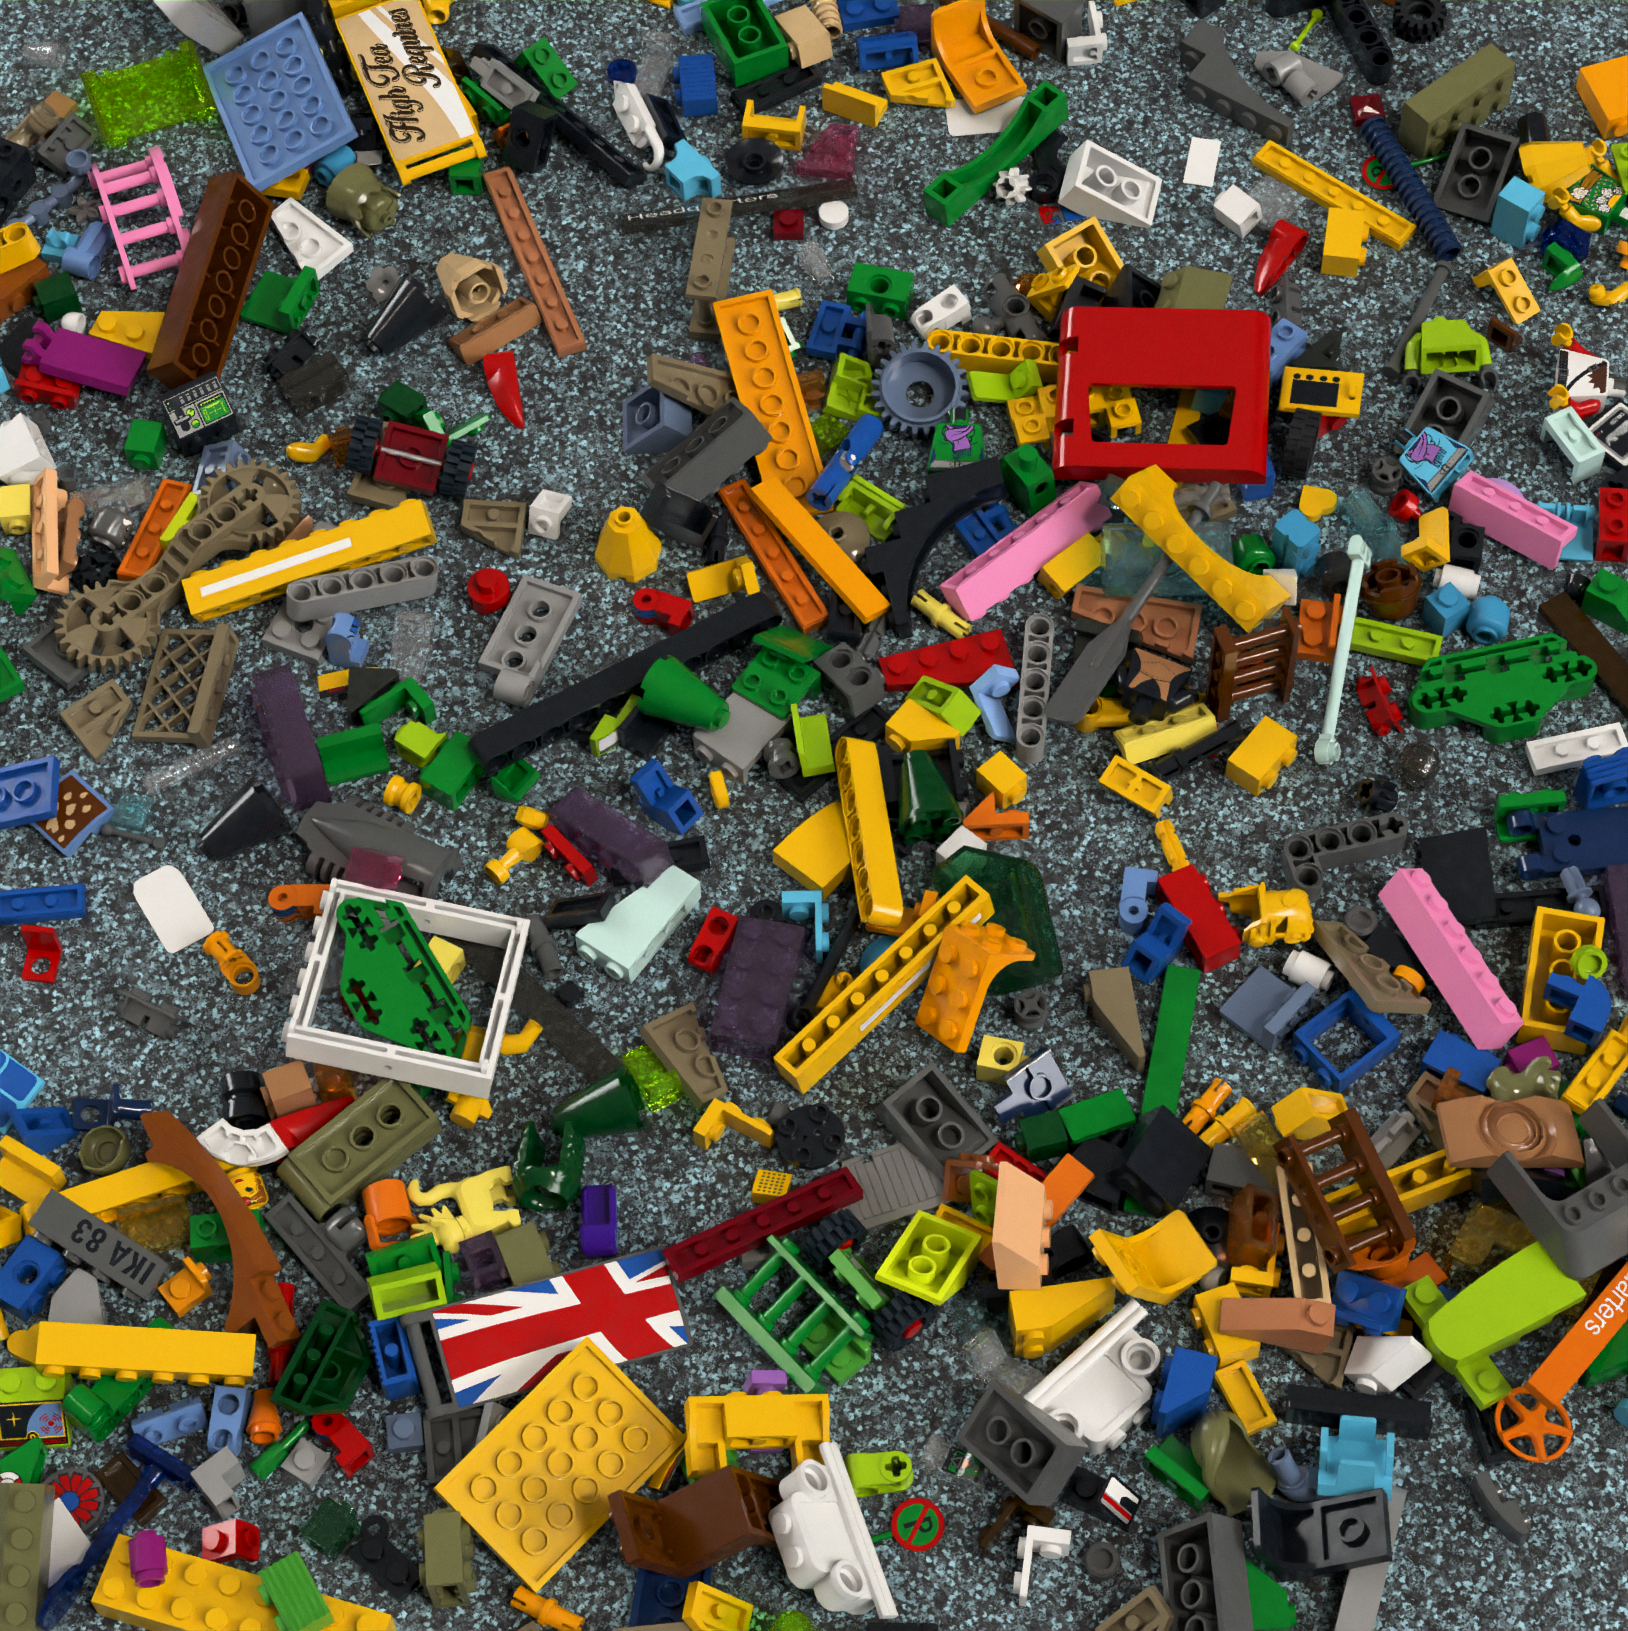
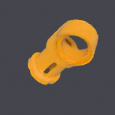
M225 930L212 933L207 937L202 950L207 955H212L219 963L218 968L230 981L232 989L237 994L250 995L254 993L261 984V978L256 965L242 949L235 948L229 941L230 936ZM243 972H250L254 975L253 979L247 984H238L236 982L237 976Z

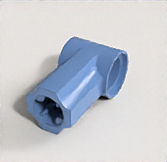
M97 220L94 223H90L76 246L71 245L65 250L61 263L63 271H68L90 280L95 279L100 271L101 257L114 239L112 229Z

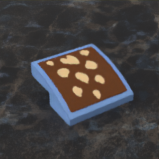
M71 770L59 779L57 817L30 824L64 855L71 857L90 833L97 835L101 831L102 825L111 819L117 809L79 774Z

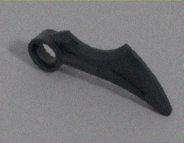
M1058 128L1034 149L1036 174L1029 181V186L1032 188L1029 191V196L1033 201L1040 204L1051 203L1057 198L1058 188L1062 184L1065 171L1059 165L1057 154L1060 147L1068 140V137ZM1040 184H1047L1051 189L1044 192L1036 187Z

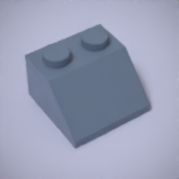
M648 385L622 402L623 452L628 455L668 453L692 432V406Z

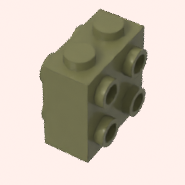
M449 1508L437 1509L432 1514L423 1515L424 1527L418 1528L417 1534L419 1550H422L423 1561L425 1562L419 1563L420 1584L424 1586L425 1597H431L435 1609L471 1605L470 1593L477 1592L476 1573L473 1570L470 1558L475 1557L474 1536L471 1535L470 1524L463 1522L460 1511L454 1512V1510Z

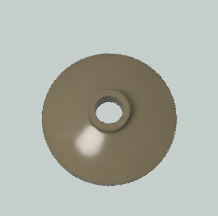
M837 511L826 514L817 520L818 524L853 562H859L866 555L864 548L870 547L871 538L866 523L859 516L850 512ZM836 533H843L840 538L832 537Z

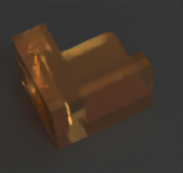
M1449 1066L1435 1092L1431 1109L1436 1111L1437 1104L1441 1102L1481 1094L1459 1085L1462 1072Z

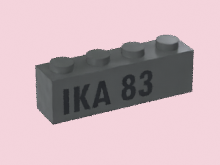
M53 1189L50 1190L28 1223V1225L36 1229L32 1234L35 1238L48 1246L53 1241L65 1248L62 1255L80 1265L82 1260L86 1261L94 1267L91 1271L93 1275L109 1284L111 1279H114L123 1285L120 1292L137 1303L141 1297L150 1301L173 1267L165 1260Z

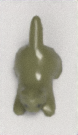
M1541 1056L1533 1059L1521 1073H1515L1506 1066L1495 1068L1489 1074L1486 1086L1491 1092V1098L1498 1101H1515L1536 1095L1558 1100L1557 1093L1562 1074L1560 1071L1548 1070L1552 1064L1551 1058L1549 1056Z

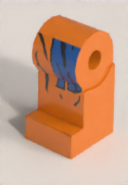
M330 884L279 885L273 888L268 896L273 915L278 921L283 923L293 922L296 919L322 917L324 910H319L323 890L329 891Z

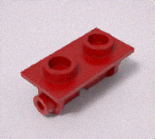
M1370 667L1372 676L1369 678L1367 676L1358 678L1355 690L1364 708L1376 704V707L1365 711L1372 730L1382 737L1390 733V728L1396 726L1399 732L1402 733L1403 729L1399 720L1404 717L1397 702L1391 703L1388 694L1392 692L1391 686L1385 675L1378 676L1373 667Z

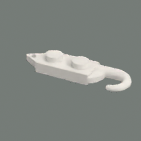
M614 80L615 100L612 105L632 144L638 148H647L651 145L654 152L653 162L650 165L647 162H643L642 165L646 171L654 172L661 166L664 158V146L655 129L656 124L636 85Z

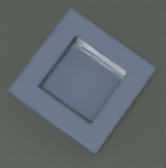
M421 1411L386 1416L389 1454L425 1450Z

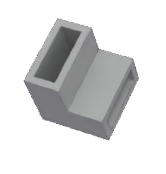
M226 1445L190 1473L197 1489L222 1521L241 1508L232 1488L246 1478L239 1460Z

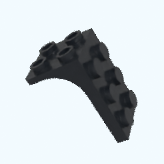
M1260 1487L1251 1488V1500L1247 1503L1248 1514L1253 1522V1533L1249 1535L1250 1548L1252 1553L1258 1556L1265 1564L1266 1569L1271 1571L1281 1583L1393 1561L1388 1497L1383 1488L1310 1503L1277 1501L1265 1494Z

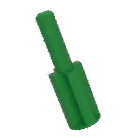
M302 1420L280 1443L274 1441L248 1466L251 1473L263 1482L288 1457L289 1453L287 1450L310 1428V1424L306 1420Z

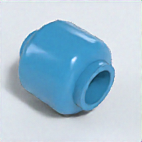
M1493 595L1474 600L1470 605L1466 621V631L1477 643L1484 645L1496 643L1507 634L1511 616L1510 608L1500 598Z

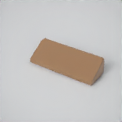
M520 296L449 338L447 343L460 359L470 366L482 359L483 355L494 352L541 324L542 319L535 303Z

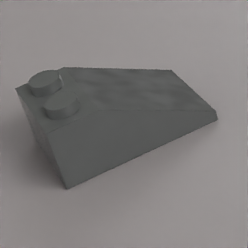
M1462 121L1433 199L1436 207L1489 224L1495 211L1498 194L1509 183L1519 158L1518 148L1521 145L1520 139Z
M1435 368L1403 430L1407 428L1418 437L1426 427H1430L1469 448L1482 430L1496 401L1491 393ZM1396 444L1392 449V452L1400 456L1405 452Z
M933 1061L873 1110L893 1136L943 1181L946 1158L959 1159V1153L982 1155L999 1141Z
M994 1379L956 1436V1439L1028 1505L1052 1506L1089 1448L1065 1425Z

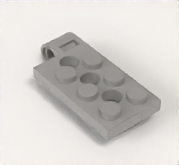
M525 574L523 575L478 661L479 669L498 675L493 690V697L495 699L524 709L528 707L583 601L581 593ZM538 608L549 610L543 617H536L532 614ZM525 633L536 635L535 639L530 642L519 640L520 636ZM512 658H519L523 661L521 665L514 668L506 665L507 661Z

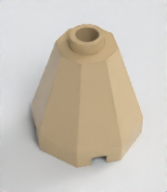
M449 253L440 259L436 267L451 312L456 317L461 319L465 317L470 321L478 322L499 309L501 305L499 297L501 293L505 296L508 287L502 269L497 264L469 256Z

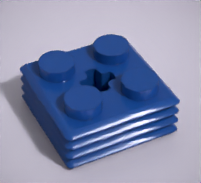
M1628 747L1617 750L1611 756L1602 758L1600 755H1593L1582 762L1583 765L1572 794L1576 796L1574 801L1578 802L1577 807H1580V810L1601 809L1628 802Z

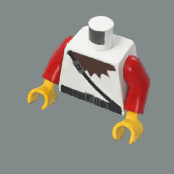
M1561 323L1554 328L1556 334L1551 337V343L1554 346L1563 345V349H1560L1557 359L1554 387L1547 392L1549 396L1553 397L1549 401L1553 414L1572 406L1579 417L1583 419L1602 413L1607 396L1624 398L1626 380L1609 378V361L1586 350L1575 338H1572L1573 330L1569 324Z

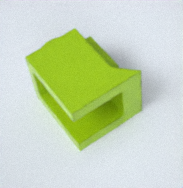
M410 720L407 725H402L395 734L394 743L397 755L422 770L427 763H431L438 755L439 748L448 739L447 733L436 734L435 731L421 722L415 723Z

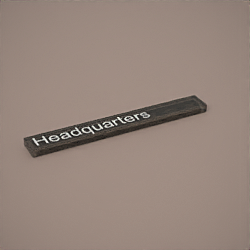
M853 178L725 199L733 200L731 217L857 198L858 191ZM702 202L619 215L622 233L630 234L698 223Z

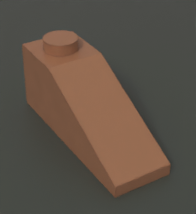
M1222 1298L1218 1333L1322 1355L1334 1336L1336 1305L1306 1298Z

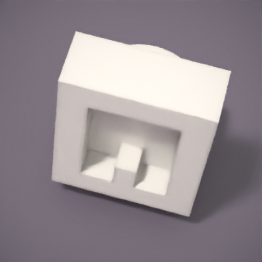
M543 489L530 505L528 532L533 535L556 540L560 535V522L572 506V496Z

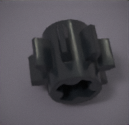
M1376 774L1374 780L1367 778L1360 784L1357 791V798L1360 801L1358 806L1366 810L1365 813L1372 816L1380 815L1381 811L1389 813L1398 802V793L1395 790L1397 785L1380 774Z

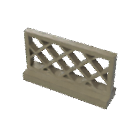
M217 624L216 630L162 628L132 732L134 741L194 743L197 749L210 750L240 643L230 624ZM170 639H183L185 642L171 653L167 650ZM204 640H212L211 647L201 654L194 648ZM191 650L196 657L180 667L176 660ZM173 663L178 670L162 680L159 677L161 670ZM202 664L205 667L203 674L191 681L187 673ZM184 677L189 684L173 694L168 687ZM165 690L170 697L154 707L152 705L153 697ZM195 691L197 694L196 701L184 708L179 701ZM176 704L181 711L165 721L160 714ZM155 717L161 721L162 724L153 731H144L145 724ZM185 718L189 720L187 733L173 732L171 729Z

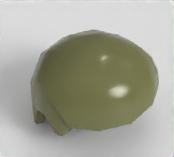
M102 1125L91 1129L85 1135L77 1155L84 1169L92 1174L105 1177L119 1172L127 1164L131 1147L128 1138L120 1128Z

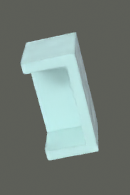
M1572 406L1544 418L1540 439L1543 443L1554 439L1574 467L1570 479L1574 484L1600 472L1606 450Z

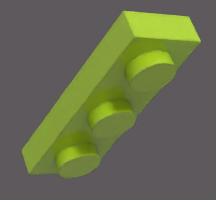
M1355 616L1350 650L1424 666L1428 658L1439 656L1444 636Z

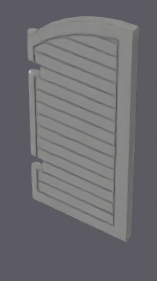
M901 1142L870 1152L871 1162L863 1164L860 1155L840 1162L841 1168L847 1166L863 1189L862 1200L842 1209H849L867 1231L913 1217L918 1210L929 1212L938 1209L941 1203L945 1205L957 1203L956 1201L942 1200L944 1181Z

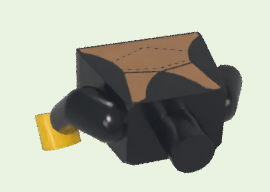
M1136 646L1134 647L1130 662L1127 661L1125 663L1121 661L1111 676L1116 691L1122 695L1120 704L1122 707L1130 710L1129 720L1139 726L1145 725L1149 717L1157 721H1163L1169 713L1175 714L1186 707L1200 704L1206 695L1204 692L1198 693L1191 685L1187 689L1193 668Z

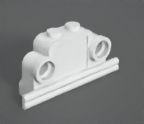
M1131 1299L1023 1397L1065 1425L1089 1446L1087 1452L1091 1454L1103 1453L1108 1448L1111 1450L1116 1449L1126 1438L1127 1434L1125 1432L1134 1424L1137 1427L1142 1425L1152 1413L1149 1409L1152 1396L1150 1382L1155 1378L1160 1364V1351L1152 1341L1142 1338L1133 1329L1148 1315L1146 1309L1140 1306L1135 1299Z
M823 1442L818 1446L825 1465H821L812 1459H807L799 1464L792 1473L781 1480L779 1492L783 1501L770 1510L768 1515L787 1575L796 1587L800 1589H814L818 1602L829 1611H847L850 1614L859 1615L866 1614L876 1607L879 1619L896 1618L899 1615L837 1442Z

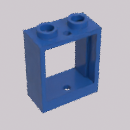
M1352 988L1295 1031L1291 1048L1295 1058L1300 1063L1307 1064L1315 1072L1318 1082L1323 1087L1330 1088L1335 1093H1341L1398 1048L1401 1033L1382 1014L1369 1010L1363 999ZM1347 1015L1377 1046L1340 1074L1311 1042Z

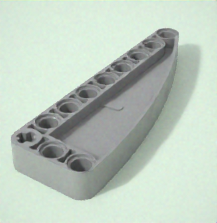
M153 0L179 30L220 56L232 51L244 37L239 28L213 0Z

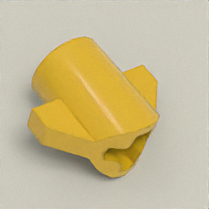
M451 1091L447 1093L445 1101L454 1105L449 1118L455 1124L465 1128H473L478 1117L485 1121L489 1120L492 1109L488 1099Z

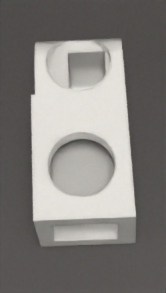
M953 284L919 307L912 314L910 322L927 341L928 335L934 330H947L958 322L963 325L971 320L970 303Z

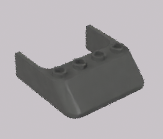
M1601 1098L1595 1100L1579 1117L1578 1121L1616 1170L1561 1201L1547 1198L1510 1151L1501 1154L1486 1172L1560 1270L1568 1278L1575 1281L1586 1280L1628 1254V1131Z

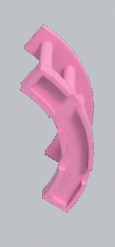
M159 145L148 148L149 156H145V160L99 172L97 164L94 163L91 166L92 172L87 173L92 190L98 189L103 202V205L98 206L103 224L110 223L123 266L117 268L122 283H129L131 290L137 289L134 278L178 265L181 266L190 239L187 227L181 228L179 218L183 217L184 214ZM151 182L154 185L160 184L161 189H157V193L112 206L107 196ZM157 205L168 207L170 216L165 218L166 221L119 233L115 217ZM169 232L170 235H177L181 249L176 250V254L130 267L123 245Z

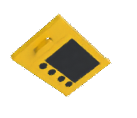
M1285 366L1278 411L1295 413L1296 408H1302L1322 413L1325 416L1359 419L1364 373Z

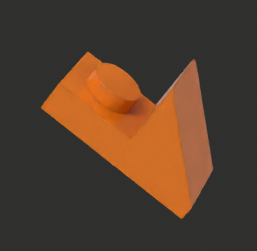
M993 791L963 820V826L983 841L1029 839V812L1007 810L1003 813H996Z

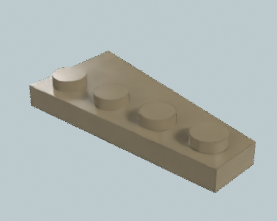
M1314 920L1313 937L1334 962L1335 967L1345 976L1350 986L1363 999L1369 1010L1378 1014H1383L1384 1012L1428 1014L1432 1003L1426 997L1418 999L1411 993L1413 986L1406 979L1401 978L1398 981L1388 972L1391 966L1382 958L1368 954L1367 952L1370 947L1342 922Z

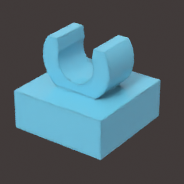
M50 228L41 251L43 260L61 264L65 250L71 245L76 246L80 240L79 235L71 234L67 231H55Z

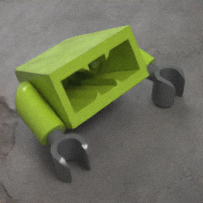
M1438 316L1432 319V321L1423 322L1421 324V333L1414 334L1405 348L1404 371L1408 373L1403 379V394L1406 395V386L1412 384L1417 387L1418 396L1421 390V379L1417 372L1420 371L1421 375L1433 374L1435 368L1446 373L1479 371V368H1481L1482 373L1477 381V387L1484 390L1485 380H1489L1494 390L1499 376L1495 370L1490 369L1492 359L1486 337L1472 330L1468 323L1462 319L1447 320L1445 317Z

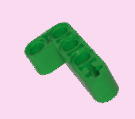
M162 1317L156 1318L147 1326V1328L177 1329ZM103 1375L91 1389L81 1383L70 1390L63 1400L62 1410L70 1423L94 1442L100 1443L115 1430L156 1383L151 1382L152 1378L137 1377L135 1382H121L115 1380V1376Z

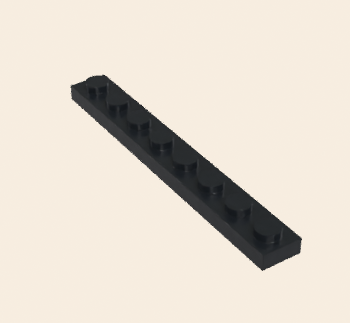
M494 44L474 45L470 53L473 57H484L488 61L494 58L497 61H501L538 90L540 94L535 103L558 112L555 130L559 134L571 139L579 151L587 153L592 157L595 165L612 174L616 183L625 187H629V185H643L647 177L643 170Z

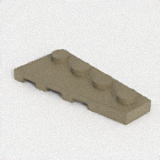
M654 353L647 358L648 386L710 416L733 396L738 400L733 379L729 372Z

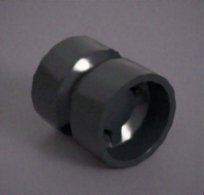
M236 1071L226 1074L221 1078V1100L224 1103L222 1118L231 1126L242 1130H250L267 1124V1107L260 1087L265 1086L262 1074L255 1071Z

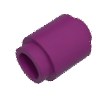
M143 1530L135 1533V1538L128 1541L131 1578L135 1579V1586L139 1588H152L164 1584L165 1575L168 1574L165 1537L157 1535L155 1530Z

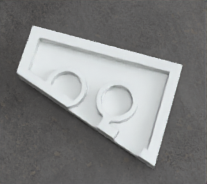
M292 197L288 198L272 212L271 223L299 269L302 271L304 266L316 269L318 281L354 252L351 242Z

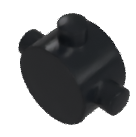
M567 981L566 984L561 986L559 992H555V998H560L561 1003L567 1009H572L573 1006L579 1003L580 998H584V991H579L578 986L573 981Z

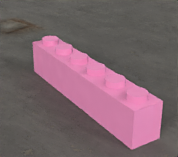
M1079 481L939 585L949 606L952 608V612L961 619L969 621L982 618L986 614L987 609L995 603L1006 600L1010 596V592L1018 586L1030 582L1034 578V574L1041 570L1043 565L1087 532L1093 533L1101 529L1104 525L1103 522L1113 515L1098 485Z
M1399 868L1379 892L1378 897L1478 1050L1502 1049L1524 1024L1515 1004L1509 1000L1499 985V980L1491 973L1483 961L1481 953L1474 947L1466 935L1464 927L1456 920L1448 908V903L1441 897L1431 882V877L1423 868Z

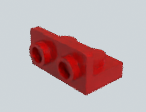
M22 363L18 379L15 378L13 383L15 397L27 403L40 402L49 404L58 410H65L67 408L76 410L83 384L38 372V365Z

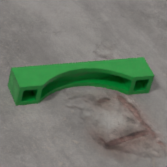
M1044 80L1025 97L1009 125L987 150L968 164L952 171L943 172L923 190L926 213L946 227L952 225L993 187V183L1001 178L998 172H1009L1010 168H1014L1069 118L1067 94Z

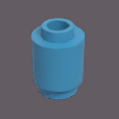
M343 145L320 158L313 165L315 178L321 184L330 186L340 171L354 164L356 156L352 149L347 145Z

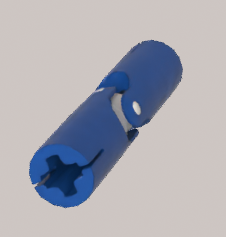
M864 414L858 419L842 442L839 450L810 487L806 498L813 508L819 511H827L832 507L857 470L858 462L866 458L880 438L884 427L876 416Z

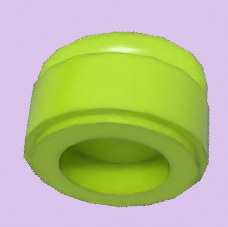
M1588 944L1578 948L1569 963L1574 972L1582 979L1587 980L1589 975L1597 979L1606 971L1608 959L1600 948Z

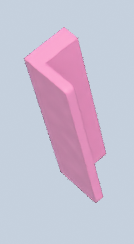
M1472 470L1454 484L1448 509L1462 516V522L1485 527L1484 534L1550 570L1557 567L1562 548L1576 536L1578 527Z

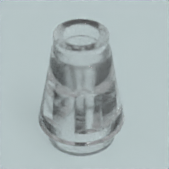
M58 41L24 44L22 47V58L24 61L53 70L64 67L67 62V48Z
M810 240L798 247L795 251L796 262L819 286L829 284L834 279V274L822 245L817 244L814 240Z

